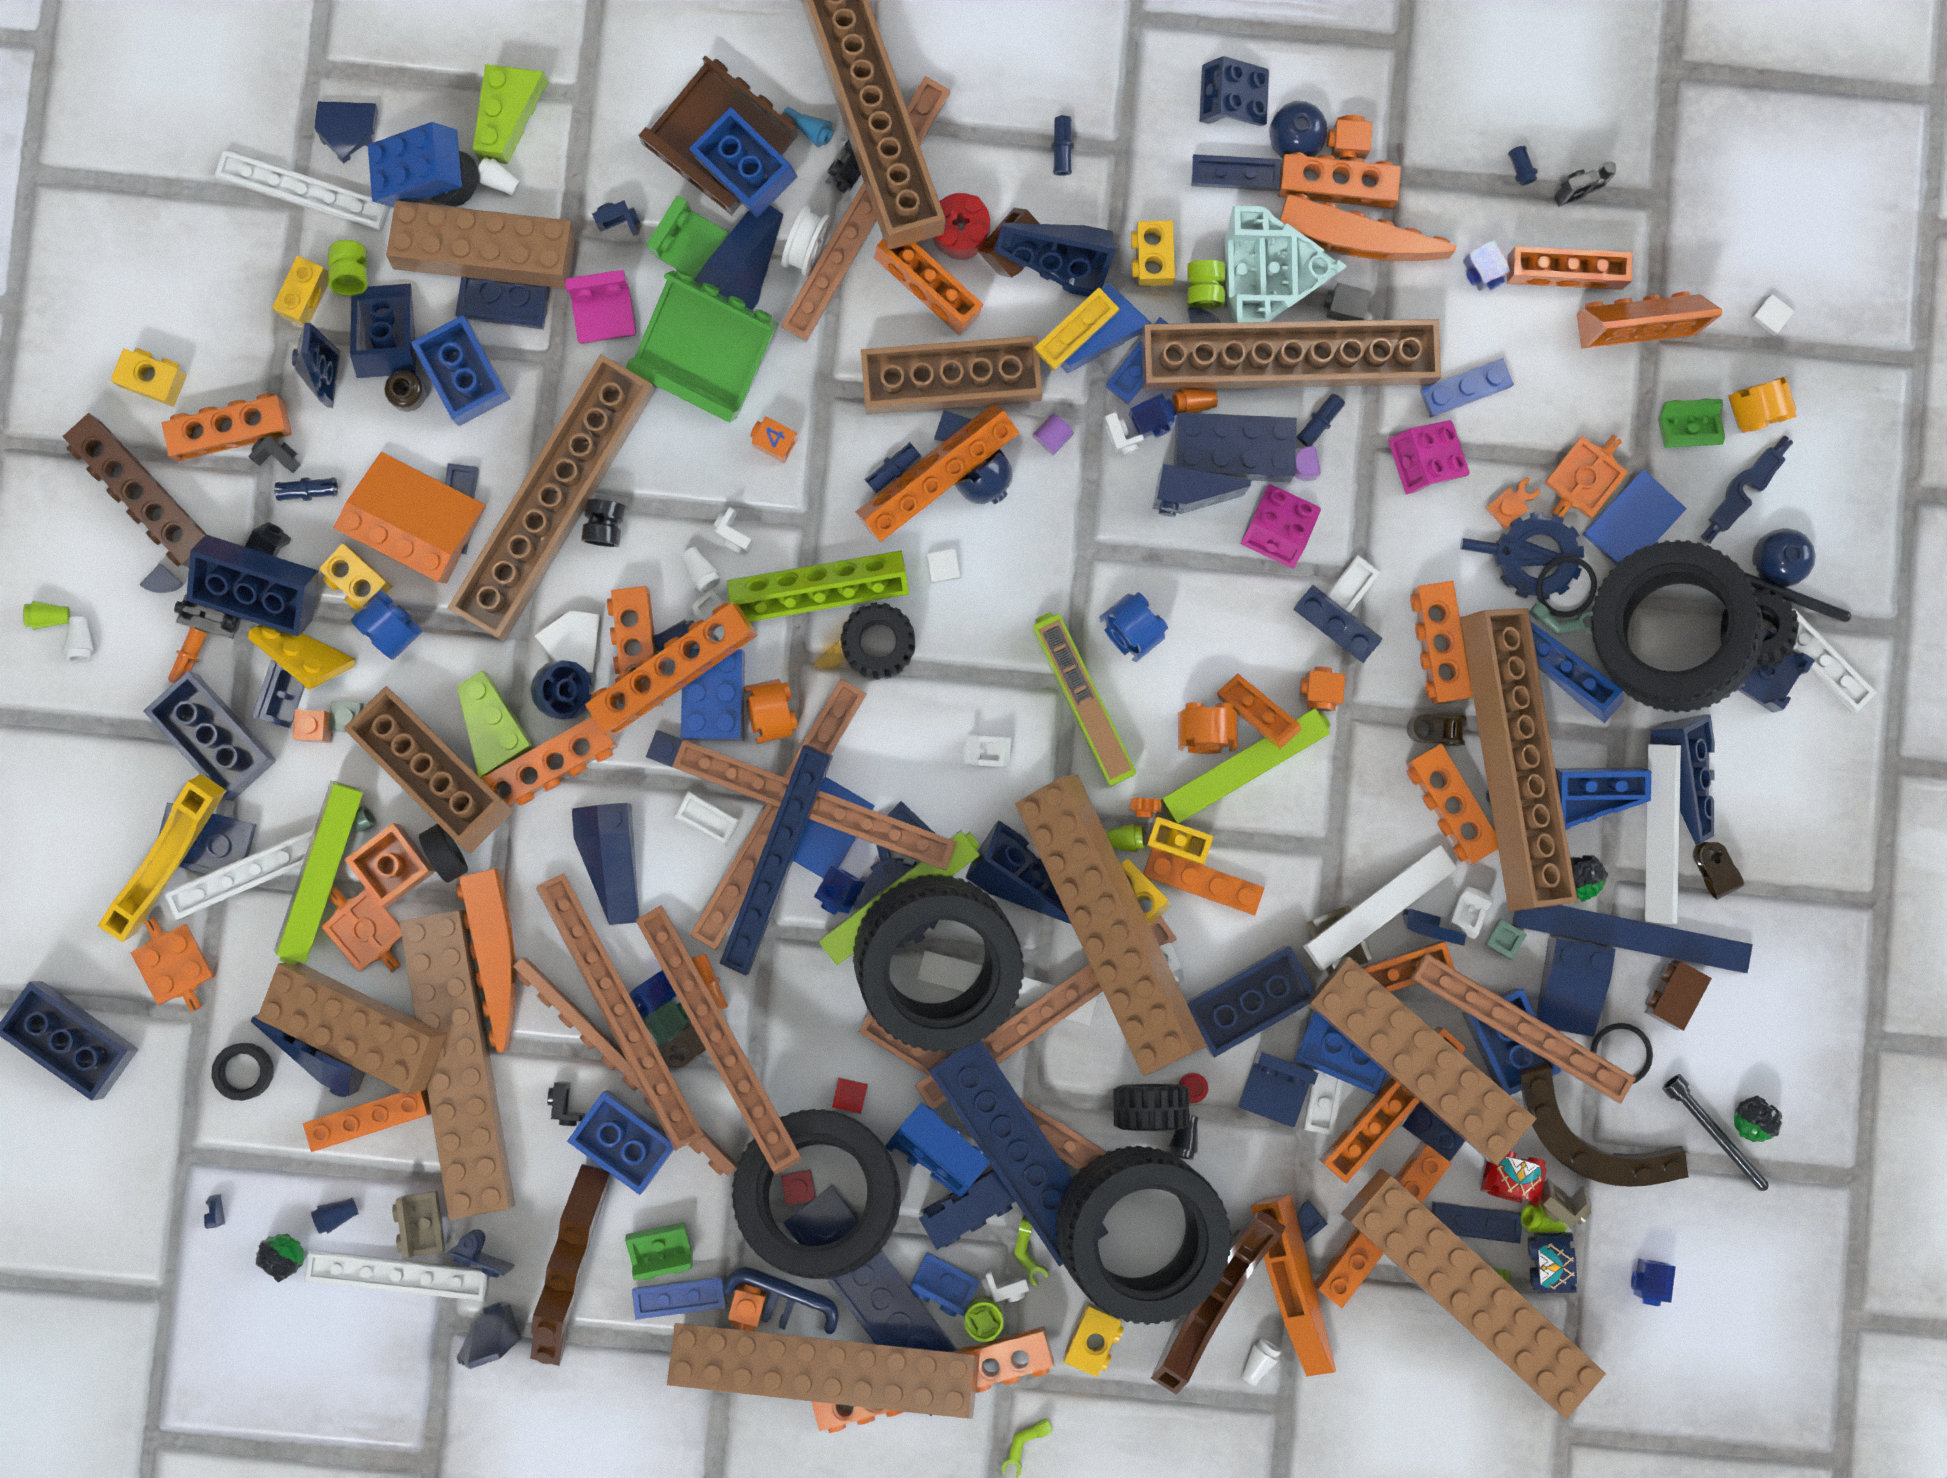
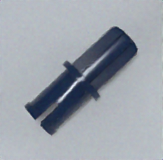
M1060 115L1054 119V142L1051 144V148L1054 149L1053 173L1058 176L1072 174L1071 150L1074 149V144L1071 142L1072 119L1070 116Z
M1331 394L1317 413L1313 412L1311 414L1312 419L1296 438L1306 447H1311L1323 431L1331 427V421L1344 407L1345 401L1340 396Z

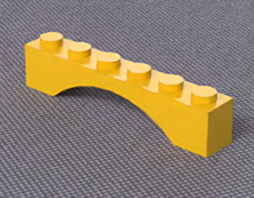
M203 774L187 781L172 805L167 822L152 849L126 886L113 900L97 925L122 943L138 933L227 790Z

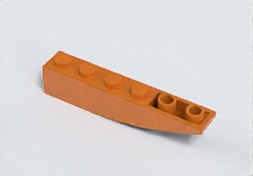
M1299 193L1294 195L1288 194L1279 219L1282 223L1289 224L1326 251L1358 258L1386 261L1450 259L1457 245L1451 244L1447 238L1424 236L1418 229H1401L1395 227L1394 223L1389 220L1378 219L1375 221L1366 218V215L1362 212L1339 210L1338 206L1333 203L1322 202L1320 204L1310 201V197Z
M490 869L460 876V884H457L456 887L459 900L461 902L464 901L467 913H463L464 925L467 931L471 930L473 942L469 943L472 959H477L479 971L476 972V981L479 989H483L486 1000L482 1001L484 1016L486 1019L490 1018L492 1030L488 1032L492 1048L496 1047L497 1053L509 1050L515 1009L516 969L513 965L516 963L512 925L500 870Z
M1290 1193L1263 1198L1251 1205L1253 1217L1261 1210L1286 1226L1282 1236L1264 1256V1260L1294 1349L1306 1376L1336 1372V1367L1292 1195Z

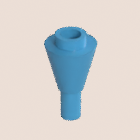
M789 106L784 109L783 112L795 121L797 127L817 148L830 142L834 134L831 121L806 114L802 115Z

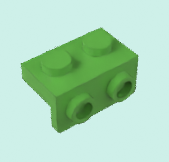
M1704 398L1700 400L1664 402L1658 418L1664 448L1723 445L1726 437L1720 417L1723 407L1722 399Z
M685 1222L629 1233L625 1236V1242L632 1263V1277L634 1281L640 1279L650 1280L656 1276L669 1273H682L693 1267V1251Z

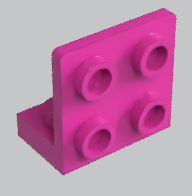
M624 270L565 279L566 290L572 302L577 340L580 344L636 335L629 283Z
M1451 420L1410 428L1388 439L1406 495L1436 483L1466 477L1470 474L1454 424Z
M1268 484L1240 544L1294 569L1308 543L1321 508L1272 484Z

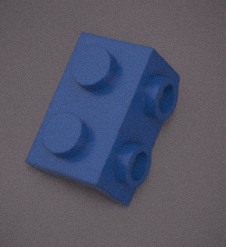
M927 1252L910 1283V1288L914 1290L913 1295L927 1303L932 1299L941 1304L939 1309L946 1314L955 1317L958 1313L964 1316L966 1308L980 1283V1279Z

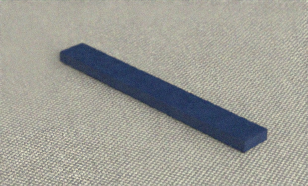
M803 745L719 964L745 976L750 973L831 764L832 755L810 745Z
M1562 905L1515 911L1512 923L1514 927L1747 974L1753 944Z

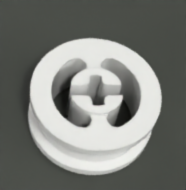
M807 205L802 208L794 222L781 261L783 267L788 268L792 265L802 269V275L809 276L815 267L825 245L832 217L828 214L821 217L812 213L811 207Z

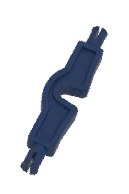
M1783 436L1774 448L1766 449L1750 469L1739 473L1732 479L1727 487L1725 499L1709 517L1708 520L1711 524L1701 535L1703 540L1706 539L1705 542L1711 544L1720 531H1727L1752 505V500L1743 491V486L1748 485L1757 492L1763 491L1776 471L1785 462L1786 459L1783 455L1793 444L1792 440L1787 441L1789 438Z

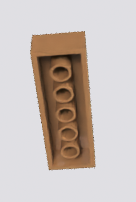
M395 201L386 257L395 270L457 277L464 276L474 279H490L501 282L566 289L565 279L569 278L575 232L571 220Z
M1038 335L861 349L866 415L1041 401L1043 393L1040 357L1034 351V347L1038 344Z
M387 686L343 728L470 854L514 811Z
M299 962L297 964L278 963L257 1017L258 1020L408 1094L426 1090L447 1034Z

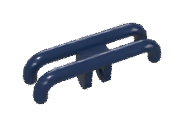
M742 1267L734 1270L729 1274L722 1286V1292L725 1295H731L736 1286L742 1282L771 1292L761 1321L765 1323L770 1320L778 1297L787 1298L785 1310L780 1317L778 1327L783 1330L786 1328L795 1302L822 1312L826 1318L824 1331L827 1334H833L837 1328L839 1319L838 1308L831 1299L754 1268Z

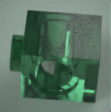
M676 999L670 1000L643 1019L644 1024L659 1045L669 1040L691 1023L682 1004L678 1003Z

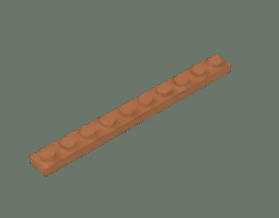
M926 76L906 108L919 145L922 144L950 95V89ZM864 182L781 324L782 329L805 342L810 338L877 222Z
M840 679L783 777L791 778L802 747L805 744L832 755L867 693ZM770 804L765 806L690 936L714 950H717L740 911L779 810L778 807Z
M684 739L672 766L677 770L778 808L790 781L788 778ZM822 791L819 792L809 818L812 821L945 871L948 869L957 846L956 841Z
M563 873L537 885L536 890L675 1152L701 1139L704 1136L567 877Z
M662 905L636 919L639 928L774 1174L776 1175L802 1160L794 1142Z
M1161 915L1150 925L1159 946L1173 943L1177 940ZM1088 964L996 1028V1031L987 1035V1038L981 1039L997 1065L1103 992L1091 965ZM931 1075L914 1085L926 1104L933 1109L947 1100Z
M521 957L513 965L518 971L515 974L516 977L527 987L532 984L539 991L537 997L549 1008L553 1005L561 1013L558 1017L567 1027L571 1029L575 1026L582 1033L579 1038L590 1049L596 1047L603 1054L601 1060L610 1069L614 1070L617 1068L625 1075L622 1080L633 1091L639 1089L645 1095L622 1050L527 957ZM646 1097L644 1102L653 1110ZM700 1127L704 1136L689 1144V1146L697 1154L703 1152L710 1159L708 1164L716 1173L721 1175L724 1172L729 1176L738 1167L737 1163Z
M871 1013L858 1031L928 1076L930 1073L927 1069L950 1054L949 1052H943V1050L932 1052V1050L924 1051L919 1047L912 1048L911 1045H905L899 1039L895 1040L891 1034H887L877 1024ZM1019 1097L1060 1159L1080 1171L1082 1167L1085 1168L1088 1165L1089 1161H1093L1099 1155L1103 1156L1106 1154L1107 1151Z

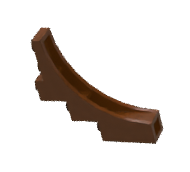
M581 1164L562 1213L558 1239L546 1268L544 1288L532 1319L531 1333H533L530 1358L540 1363L560 1366L583 1266L608 1191L610 1173L606 1170Z
M1259 1210L1241 1231L1239 1229L1236 1230L1230 1237L1232 1243L1229 1246V1250L1231 1252L1228 1257V1265L1225 1266V1273L1221 1277L1218 1286H1215L1213 1293L1207 1297L1206 1301H1202L1198 1305L1199 1307L1193 1309L1187 1315L1184 1314L1176 1322L1153 1371L1152 1380L1176 1395L1190 1381L1207 1344L1223 1316L1259 1262L1282 1236L1285 1225Z

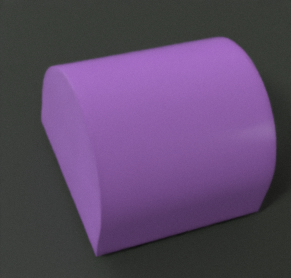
M1052 413L1034 432L1032 437L1054 456L1073 436L1074 432L1059 416Z
M1315 446L1305 447L1295 456V477L1301 481L1316 480L1321 474L1317 450Z

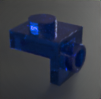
M663 970L629 993L642 1020L677 997Z

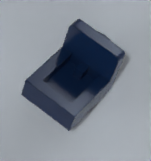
M625 200L616 204H603L597 208L596 212L592 213L600 232L627 221L633 236L639 234L636 229V225L641 224L634 207L628 209Z

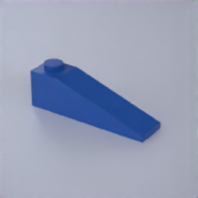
M1531 622L1538 668L1583 708L1605 723L1624 702L1623 690Z

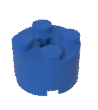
M380 589L350 620L363 635L366 634L379 651L389 659L394 660L423 630L410 619L411 615L400 605L396 607L392 603L393 600Z
M1139 592L1135 595L1127 593L1099 616L1100 623L1105 620L1108 625L1104 631L1109 639L1124 655L1129 652L1133 654L1134 657L1131 660L1134 662H1138L1165 639L1164 632L1168 629L1166 622L1159 615L1154 616L1148 608L1149 602Z

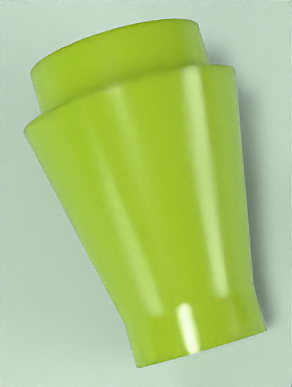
M32 601L31 604H24L23 622L25 627H32V630L69 624V606H58Z
M1135 823L1105 831L1114 850L1137 852L1138 849L1145 848L1142 825L1136 826Z
M1528 1204L1523 1208L1521 1224L1529 1232L1560 1233L1566 1231L1567 1225L1560 1219L1557 1221L1551 1219L1544 1212V1206L1541 1204Z

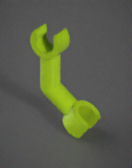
M1022 1217L1014 1254L1029 1272L1031 1284L1038 1287L1039 1282L1035 1279L1034 1273L1041 1271L1046 1278H1049V1271L1045 1266L1038 1265L1027 1252L1032 1225L1026 1217Z
M1048 1418L1014 1434L1009 1456L1002 1464L1003 1474L1005 1473L1006 1466L1013 1463L1017 1466L1016 1478L1020 1475L1022 1469L1020 1458L1024 1443L1053 1433Z

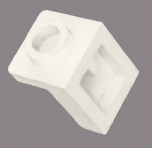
M1116 412L1105 416L1103 423L1114 453L1122 452L1124 456L1138 452L1140 450L1139 446L1144 443L1143 434L1126 440L1125 436H1128L1129 433L1124 419L1119 420Z

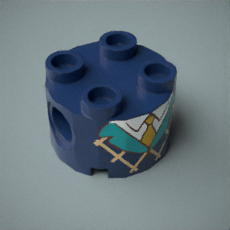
M1572 1232L1534 1233V1237H1528V1253L1531 1255V1260H1535V1267L1529 1268L1530 1283L1533 1286V1291L1538 1290L1539 1294L1576 1293L1575 1248H1571L1570 1241H1574Z

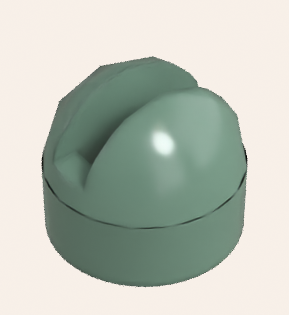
M365 805L359 807L352 824L353 829L363 832L376 826V819L371 810Z

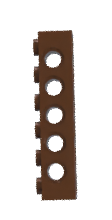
M90 413L86 414L62 436L69 443L66 447L67 450L76 459L81 460L83 458L89 465L86 470L98 482L103 480L109 486L106 491L118 503L123 501L129 509L126 510V513L137 524L142 522L149 529L145 533L157 545L162 543L169 550L166 556L176 566L179 567L182 564L189 568L190 551L206 533L99 418ZM102 444V453L99 456L94 457V448L97 445ZM122 465V474L118 478H114V469ZM142 486L143 493L141 497L134 500L133 491L137 487ZM161 507L163 510L162 517L157 521H153V512ZM182 529V538L178 542H173L172 535L174 531Z

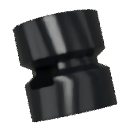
M587 499L585 517L589 520L583 524L581 541L597 546L619 547L621 529L618 528V524L623 522L625 505L602 499Z

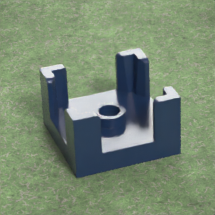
M1763 628L1764 637L1762 641H1767L1775 636L1774 633ZM1803 652L1796 655L1791 653L1790 656L1786 655L1785 661L1779 665L1778 662H1775L1774 668L1767 670L1766 665L1761 666V671L1754 670L1753 668L1751 675L1746 677V682L1738 687V691L1772 713L1782 711L1791 700V697L1786 696L1798 677L1807 673L1815 660Z

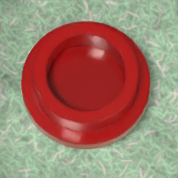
M1188 1073L1179 1082V1085L1189 1088V1103L1202 1101L1208 1093V1083L1198 1073Z

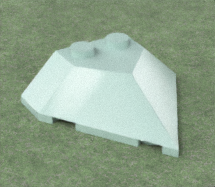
M1233 206L1224 241L1226 302L1234 323L1269 322L1348 266L1340 260L1336 261L1324 252L1323 248L1289 224L1282 223L1271 215L1272 212L1265 207Z

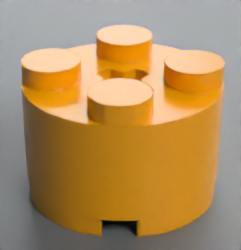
M1787 376L1728 395L1737 427L1741 429L1742 433L1768 427V420L1772 424L1797 417L1795 413L1797 408Z

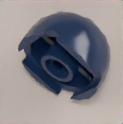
M1293 101L1284 105L1274 115L1269 127L1271 146L1281 158L1285 154L1290 155L1296 152L1304 153L1308 157H1315L1321 151L1327 138V121L1323 112L1316 105L1306 101Z
M999 449L954 484V486L966 500L974 504H986L990 501L993 504H997L1008 495L1006 489L1012 482V467L1005 454Z
M1782 528L1773 530L1759 539L1754 547L1752 561L1753 565H1756L1760 578L1776 585L1789 587L1800 583L1809 576L1815 565L1816 553L1814 545L1805 534L1798 530Z
M559 660L547 663L537 671L532 680V700L538 710L550 718L560 720L577 718L587 709L585 704L591 700V694H589V685H592L591 678L585 668L577 662Z

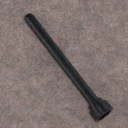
M1745 572L1754 589L1764 592V589L1771 590L1770 595L1775 596L1776 593H1779L1783 596L1782 599L1786 601L1789 600V602L1842 622H1848L1851 619V613L1847 610Z
M1677 1074L1668 1080L1662 1087L1670 1099L1674 1098L1676 1101H1681L1757 1189L1766 1191L1769 1187L1768 1182L1691 1096V1090L1688 1088L1689 1083L1681 1074Z

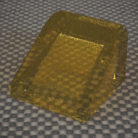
M840 641L835 642L813 662L815 670L820 671L843 666L844 660Z

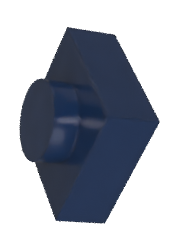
M656 729L646 758L672 767L683 739Z

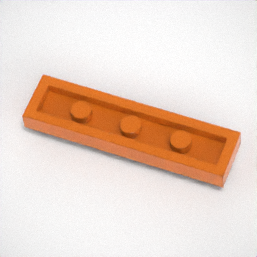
M1153 848L1143 872L1147 878L1254 916L1265 887Z

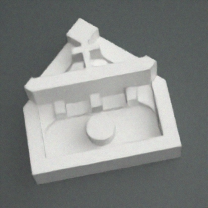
M570 610L559 616V618L533 637L538 644H541L553 662L559 660L577 662L585 668L587 673H592L600 614Z

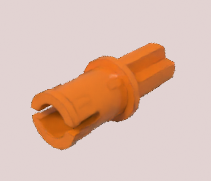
M193 627L189 628L190 630L181 650L176 651L178 656L168 677L170 682L175 683L183 674L192 670L195 661L199 662L200 659L197 657L206 636H208L207 633Z
M703 953L693 957L692 960L719 1009L727 1008L728 1003H726L718 983L721 980L720 978L716 979L707 955Z

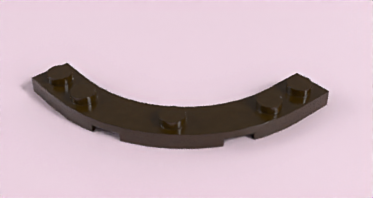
M1548 1063L1518 1070L1525 1109L1537 1118L1532 1124L1533 1129L1547 1150L1570 1170L1600 1183L1625 1187L1649 1186L1689 1178L1686 1154L1682 1146L1642 1154H1609L1587 1143L1570 1130L1560 1114L1555 1097L1552 1072Z

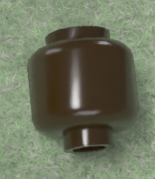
M406 370L396 371L390 375L384 387L385 396L388 401L398 410L405 412L415 411L421 407L427 394L422 380L413 372Z

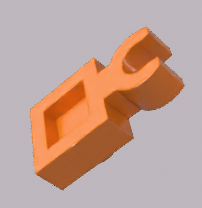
M1525 478L1518 483L1516 493L1509 487L1485 508L1505 530L1510 526V523L1529 509L1523 502L1532 501L1540 494L1539 489L1532 494L1525 492L1524 486L1530 481L1529 478Z
M1142 797L1131 798L1129 811H1136L1135 817L1153 818V813L1161 812L1162 800Z

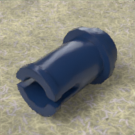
M1519 146L1510 150L1508 155L1517 174L1515 176L1516 182H1520V185L1524 186L1536 181L1538 170L1533 168L1526 146Z

